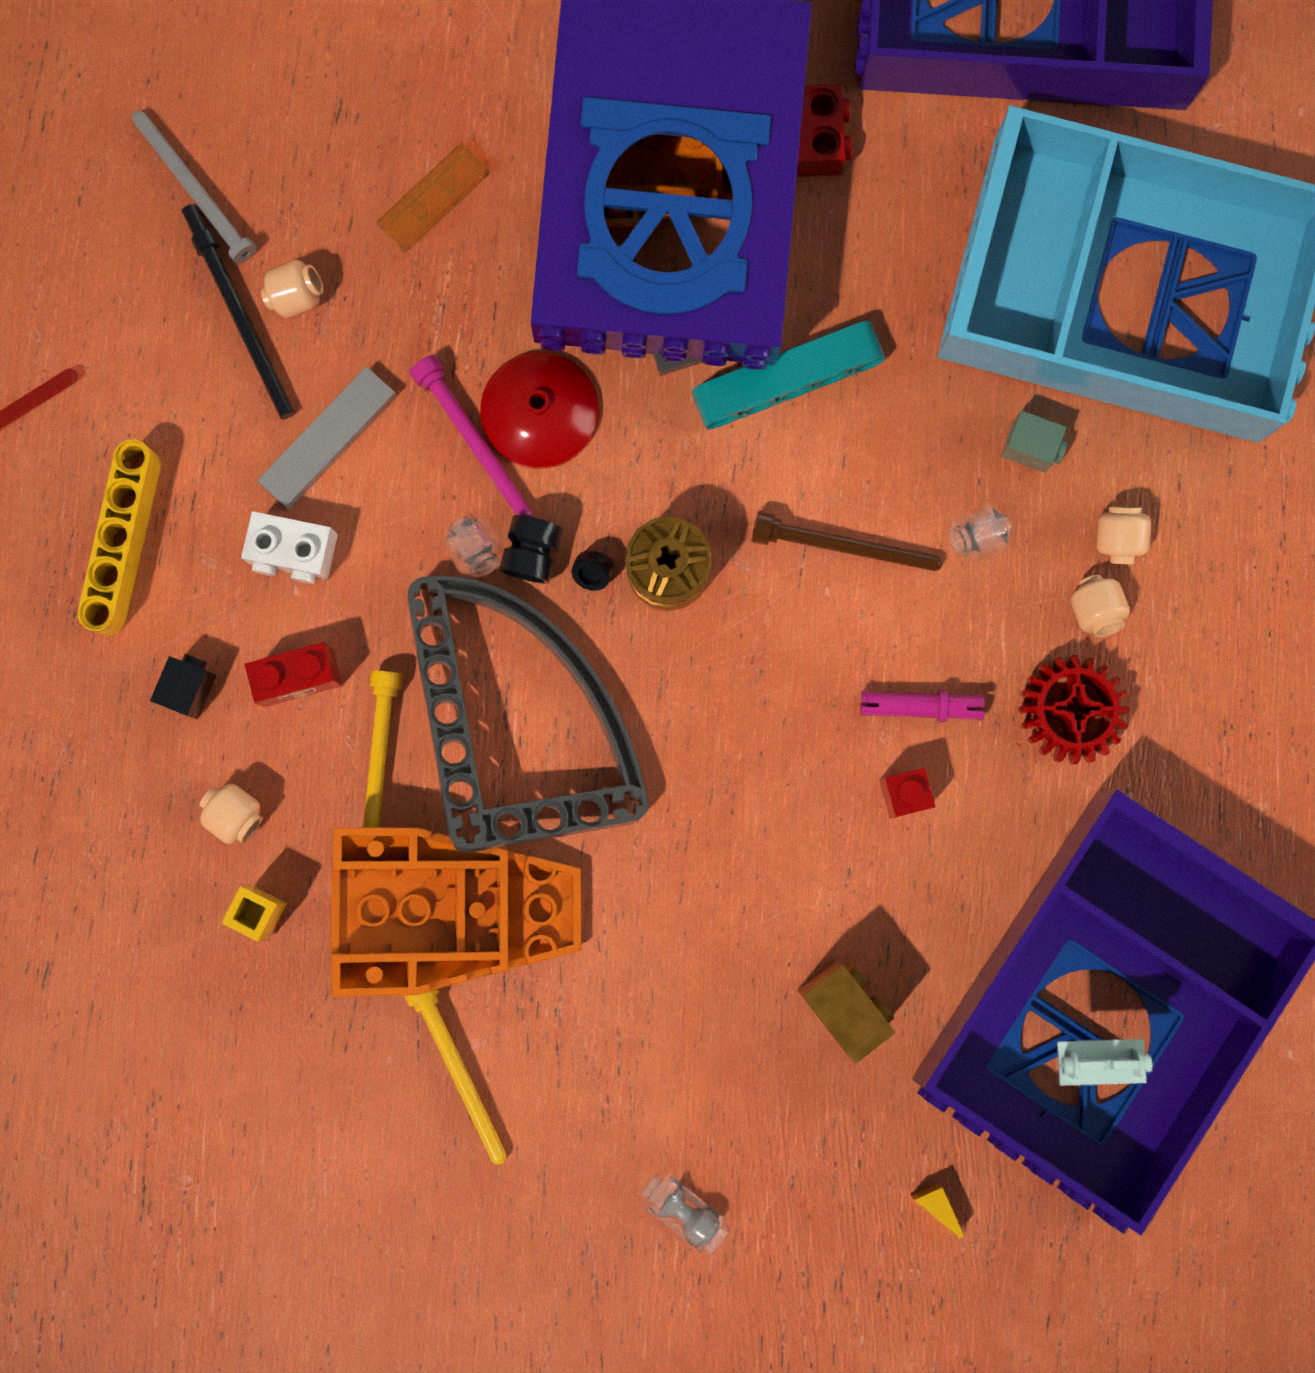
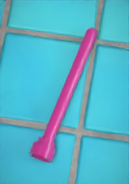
M429 355L417 362L409 371L416 384L423 386L426 391L431 390L516 515L532 517L531 508L444 383L445 376L442 373L444 367L436 355Z

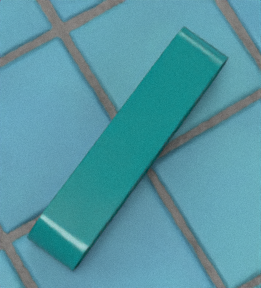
M863 321L779 353L774 365H767V368L764 370H751L743 367L695 387L691 393L705 428L711 430L871 369L882 363L886 356L871 321Z

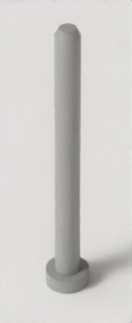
M140 110L135 111L132 114L133 123L229 245L228 255L235 264H241L249 260L257 251V246L250 238L241 237L146 113Z

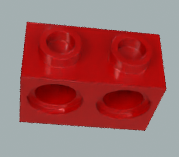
M841 84L804 86L796 177L842 175L845 161L851 160V136H844L843 124L849 123V98H842ZM816 107H823L830 112V114L827 116H818L813 113L812 109ZM824 144L830 147L832 152L820 154L813 147Z

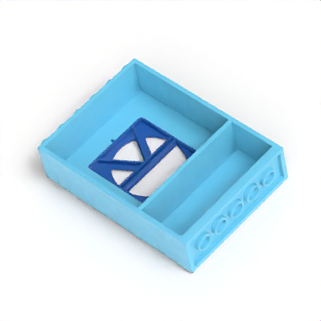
M1009 105L994 138L936 358L1259 443L1291 421L1297 401L1292 399L1294 388L1302 380L1306 368V361L1301 360L1304 347L1310 344L1315 332V323L1311 322L1315 308V184ZM1150 241L1169 242L1141 353H1138L1121 343L1110 332L1102 319L1097 301V292L1102 272L1113 257L1126 248ZM1186 247L1201 254L1218 271L1213 275L1178 283ZM1222 288L1227 289L1229 299L1228 317L1217 339L1213 340L1174 301ZM1168 321L1197 348V353L1176 359L1159 358Z

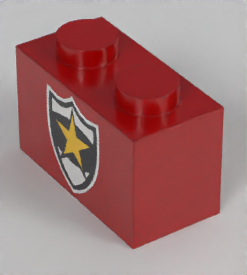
M324 642L244 664L254 703L263 707L342 686L333 648Z

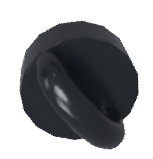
M587 550L581 552L576 557L572 566V578L584 589L592 591L604 589L612 576L614 561L609 556L597 551Z

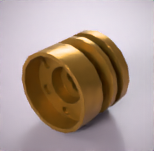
M671 516L651 519L639 527L628 542L625 557L629 584L638 599L651 608L664 611L683 609L700 597L708 583L712 559L708 541L700 529L685 519ZM668 553L671 558L678 557L675 560L674 569L669 570L666 564L658 565L662 562V554Z

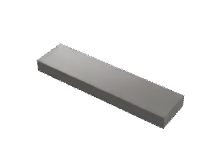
M366 366L257 481L289 510L397 397L396 393Z

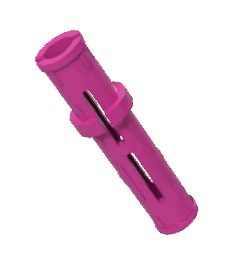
M938 690V694L861 691L862 703H877L876 705L860 704L861 716L937 718L938 722H946L947 718L976 719L978 721H983L984 711L981 708H967L969 706L985 707L984 695H948L946 690Z

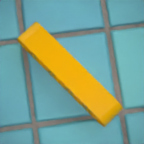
M128 439L121 442L114 452L78 607L80 624L85 629L103 636L118 634L126 623L161 469L159 456L143 442L136 439ZM144 453L145 460L143 464L137 469H131L132 458L137 454ZM135 491L136 499L130 507L123 508V497L127 493ZM126 530L127 538L121 546L114 547L113 538L118 531ZM116 568L118 571L117 580L112 585L106 586L104 583L106 573L110 569ZM107 607L109 617L104 624L98 626L95 616L101 608Z

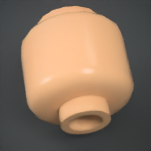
M291 260L267 271L264 276V288L261 289V296L264 304L270 311L275 310L284 318H293L317 307L320 295L323 293V284L319 274L312 265H305L300 260Z
M1109 506V512L1099 516L1097 550L1104 555H1109L1110 563L1134 564L1135 556H1143L1149 552L1151 519L1148 515L1141 513L1142 507Z
M1101 575L1089 576L1080 581L1078 584L1079 588L1070 598L1071 606L1080 629L1086 633L1093 634L1096 638L1107 637L1122 630L1125 627L1124 622L1130 615V607L1120 583L1114 579H1102Z
M227 784L220 789L212 787L203 796L199 804L203 808L200 816L201 825L226 844H233L237 841L241 843L246 842L255 833L263 820V817L259 815L261 810L260 803L235 784Z

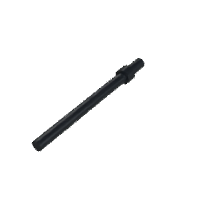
M195 204L185 206L182 209V213L193 234L191 238L197 254L204 257L280 419H288L295 414V411L217 250L220 245L213 231L207 229Z

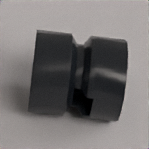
M514 515L507 536L512 545L504 548L499 571L521 580L549 584L555 563L550 554L558 551L563 528L535 517Z

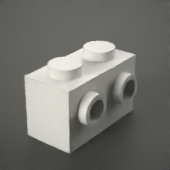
M252 511L241 558L250 565H253L251 571L259 574L276 576V571L278 570L292 573L290 579L302 583L314 584L316 578L328 581L338 534L331 527Z

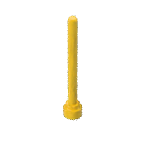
M371 670L369 687H373L372 695L376 696L363 828H379L392 698L397 697V690H402V673Z
M438 989L420 995L404 996L409 1007L414 1006L416 1013L421 1011L491 1161L496 1165L503 1164L507 1158L506 1152L436 1006V1003L439 1002L436 994L439 993Z

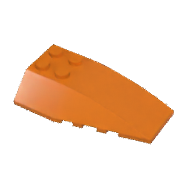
M333 828L330 931L331 997L420 995L435 989L453 986L468 980L581 951V868L501 848L471 853L461 852L451 844L449 836L421 828Z

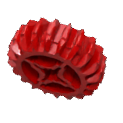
M1077 655L1070 656L1067 665L1061 657L1055 658L1052 664L1053 669L1046 664L1041 665L1038 670L1042 679L1035 675L1027 679V682L1035 691L1025 689L1020 694L1023 699L1031 701L1030 705L1018 707L1019 713L1030 714L1031 719L1020 724L1021 728L1029 729L1033 727L1036 732L1028 738L1029 743L1033 744L1042 739L1044 743L1040 747L1039 753L1047 755L1055 748L1053 757L1054 761L1058 763L1065 759L1067 752L1071 765L1079 764L1081 754L1087 763L1094 762L1096 760L1095 750L1102 756L1108 755L1110 748L1107 742L1114 745L1121 742L1120 736L1114 729L1123 731L1129 726L1128 723L1119 719V715L1130 713V707L1119 706V700L1126 698L1128 692L1123 690L1116 693L1113 687L1119 684L1120 678L1115 676L1107 680L1105 678L1109 671L1107 665H1102L1096 671H1093L1095 661L1091 657L1085 659L1082 666ZM1067 678V687L1063 688V697L1060 702L1044 703L1050 687L1057 680ZM1080 680L1092 686L1102 702L1090 700L1085 693V685L1080 684ZM1074 704V707L1090 711L1074 716V713L1058 709ZM1045 716L1055 718L1061 722L1064 735L1068 736V741L1053 732ZM1102 716L1103 721L1098 732L1087 742L1081 743V733L1085 732L1087 720Z

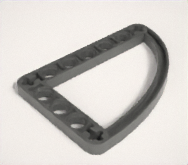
M454 576L421 577L411 583L408 589V608L451 844L461 852L471 853L638 822L647 811L648 797L631 739L616 705L601 679L581 651L563 631L540 611L519 597L494 585L470 578ZM421 589H428L430 595L437 596L433 597L431 601L432 615L424 617L423 601L421 599L415 600V597L420 596ZM446 599L468 601L490 608L512 619L533 634L555 655L582 690L597 716L610 745L622 786L483 809ZM417 616L424 617V618L418 620V619H417ZM428 626H437L443 631L444 639L440 644L428 645L421 638L422 630ZM443 664L450 669L451 678L447 683L435 684L429 679L428 670L433 665ZM442 703L454 705L458 710L457 719L449 724L439 722L435 716L436 707ZM457 742L464 747L465 757L461 762L449 763L442 756V748L447 743ZM456 782L467 783L473 791L472 798L466 803L454 802L449 796L450 786ZM625 795H629L631 801L639 802V806L633 810V815H628L627 809L622 808L613 810L611 814L614 819H608V805L604 797H610V805L620 804L624 800ZM584 801L595 802L600 808L599 819L592 823L583 821L579 817L578 806ZM475 807L477 814L469 813L468 818L470 827L472 829L478 828L480 833L474 835L473 843H466L464 837H457L456 832L462 830V817L458 815L453 818L451 811L466 812ZM544 808L555 809L561 817L559 826L552 830L543 828L538 822V813ZM501 816H515L520 822V831L512 837L502 835L497 828V821Z

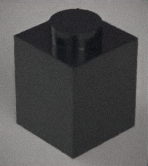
M184 654L181 661L169 656L150 701L183 715L198 719L216 675L206 671L207 662Z

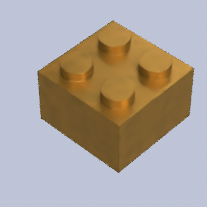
M834 960L797 989V991L844 1052L857 1064L896 1033L889 1024L895 1018L879 998L877 999L873 995L869 999L863 991L868 986V983L854 965L851 966L849 962L843 965Z

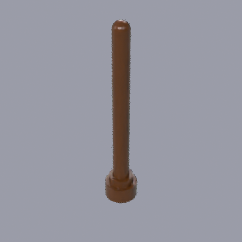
M762 511L757 513L752 535V542L768 545L769 542L776 543L777 539L931 571L939 570L943 564L942 559L937 555L781 524V519L774 518V514Z

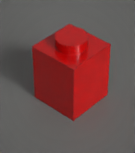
M925 767L879 780L890 819L935 808Z

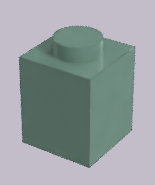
M1021 410L1012 423L1001 457L1045 473L1054 463L1060 464L1063 459L1068 442L1062 439L1067 427Z

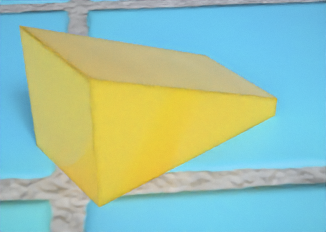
M939 1183L911 1195L914 1201L959 1238L964 1237L943 1187Z

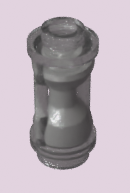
M668 1172L662 1178L655 1174L641 1193L646 1198L642 1207L699 1252L704 1250L709 1255H713L730 1232L731 1228L724 1223L725 1218ZM684 1197L687 1198L690 1202H692V1203H693L695 1206H697L698 1208H692V1207H690V1206L685 1202ZM669 1216L678 1218L682 1222L683 1228Z

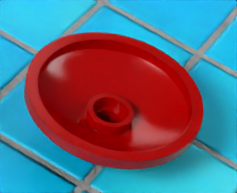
M529 352L508 360L494 372L484 389L480 413L486 436L499 454L510 462L522 467L548 469L571 461L586 448L598 424L599 405L594 385L580 366L570 359L555 353ZM539 397L545 400L544 406L540 409H534L530 406L531 401Z

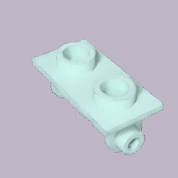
M1144 1039L1057 1041L1060 1086L1146 1083V1072L1152 1071V1059L1150 1054H1145Z

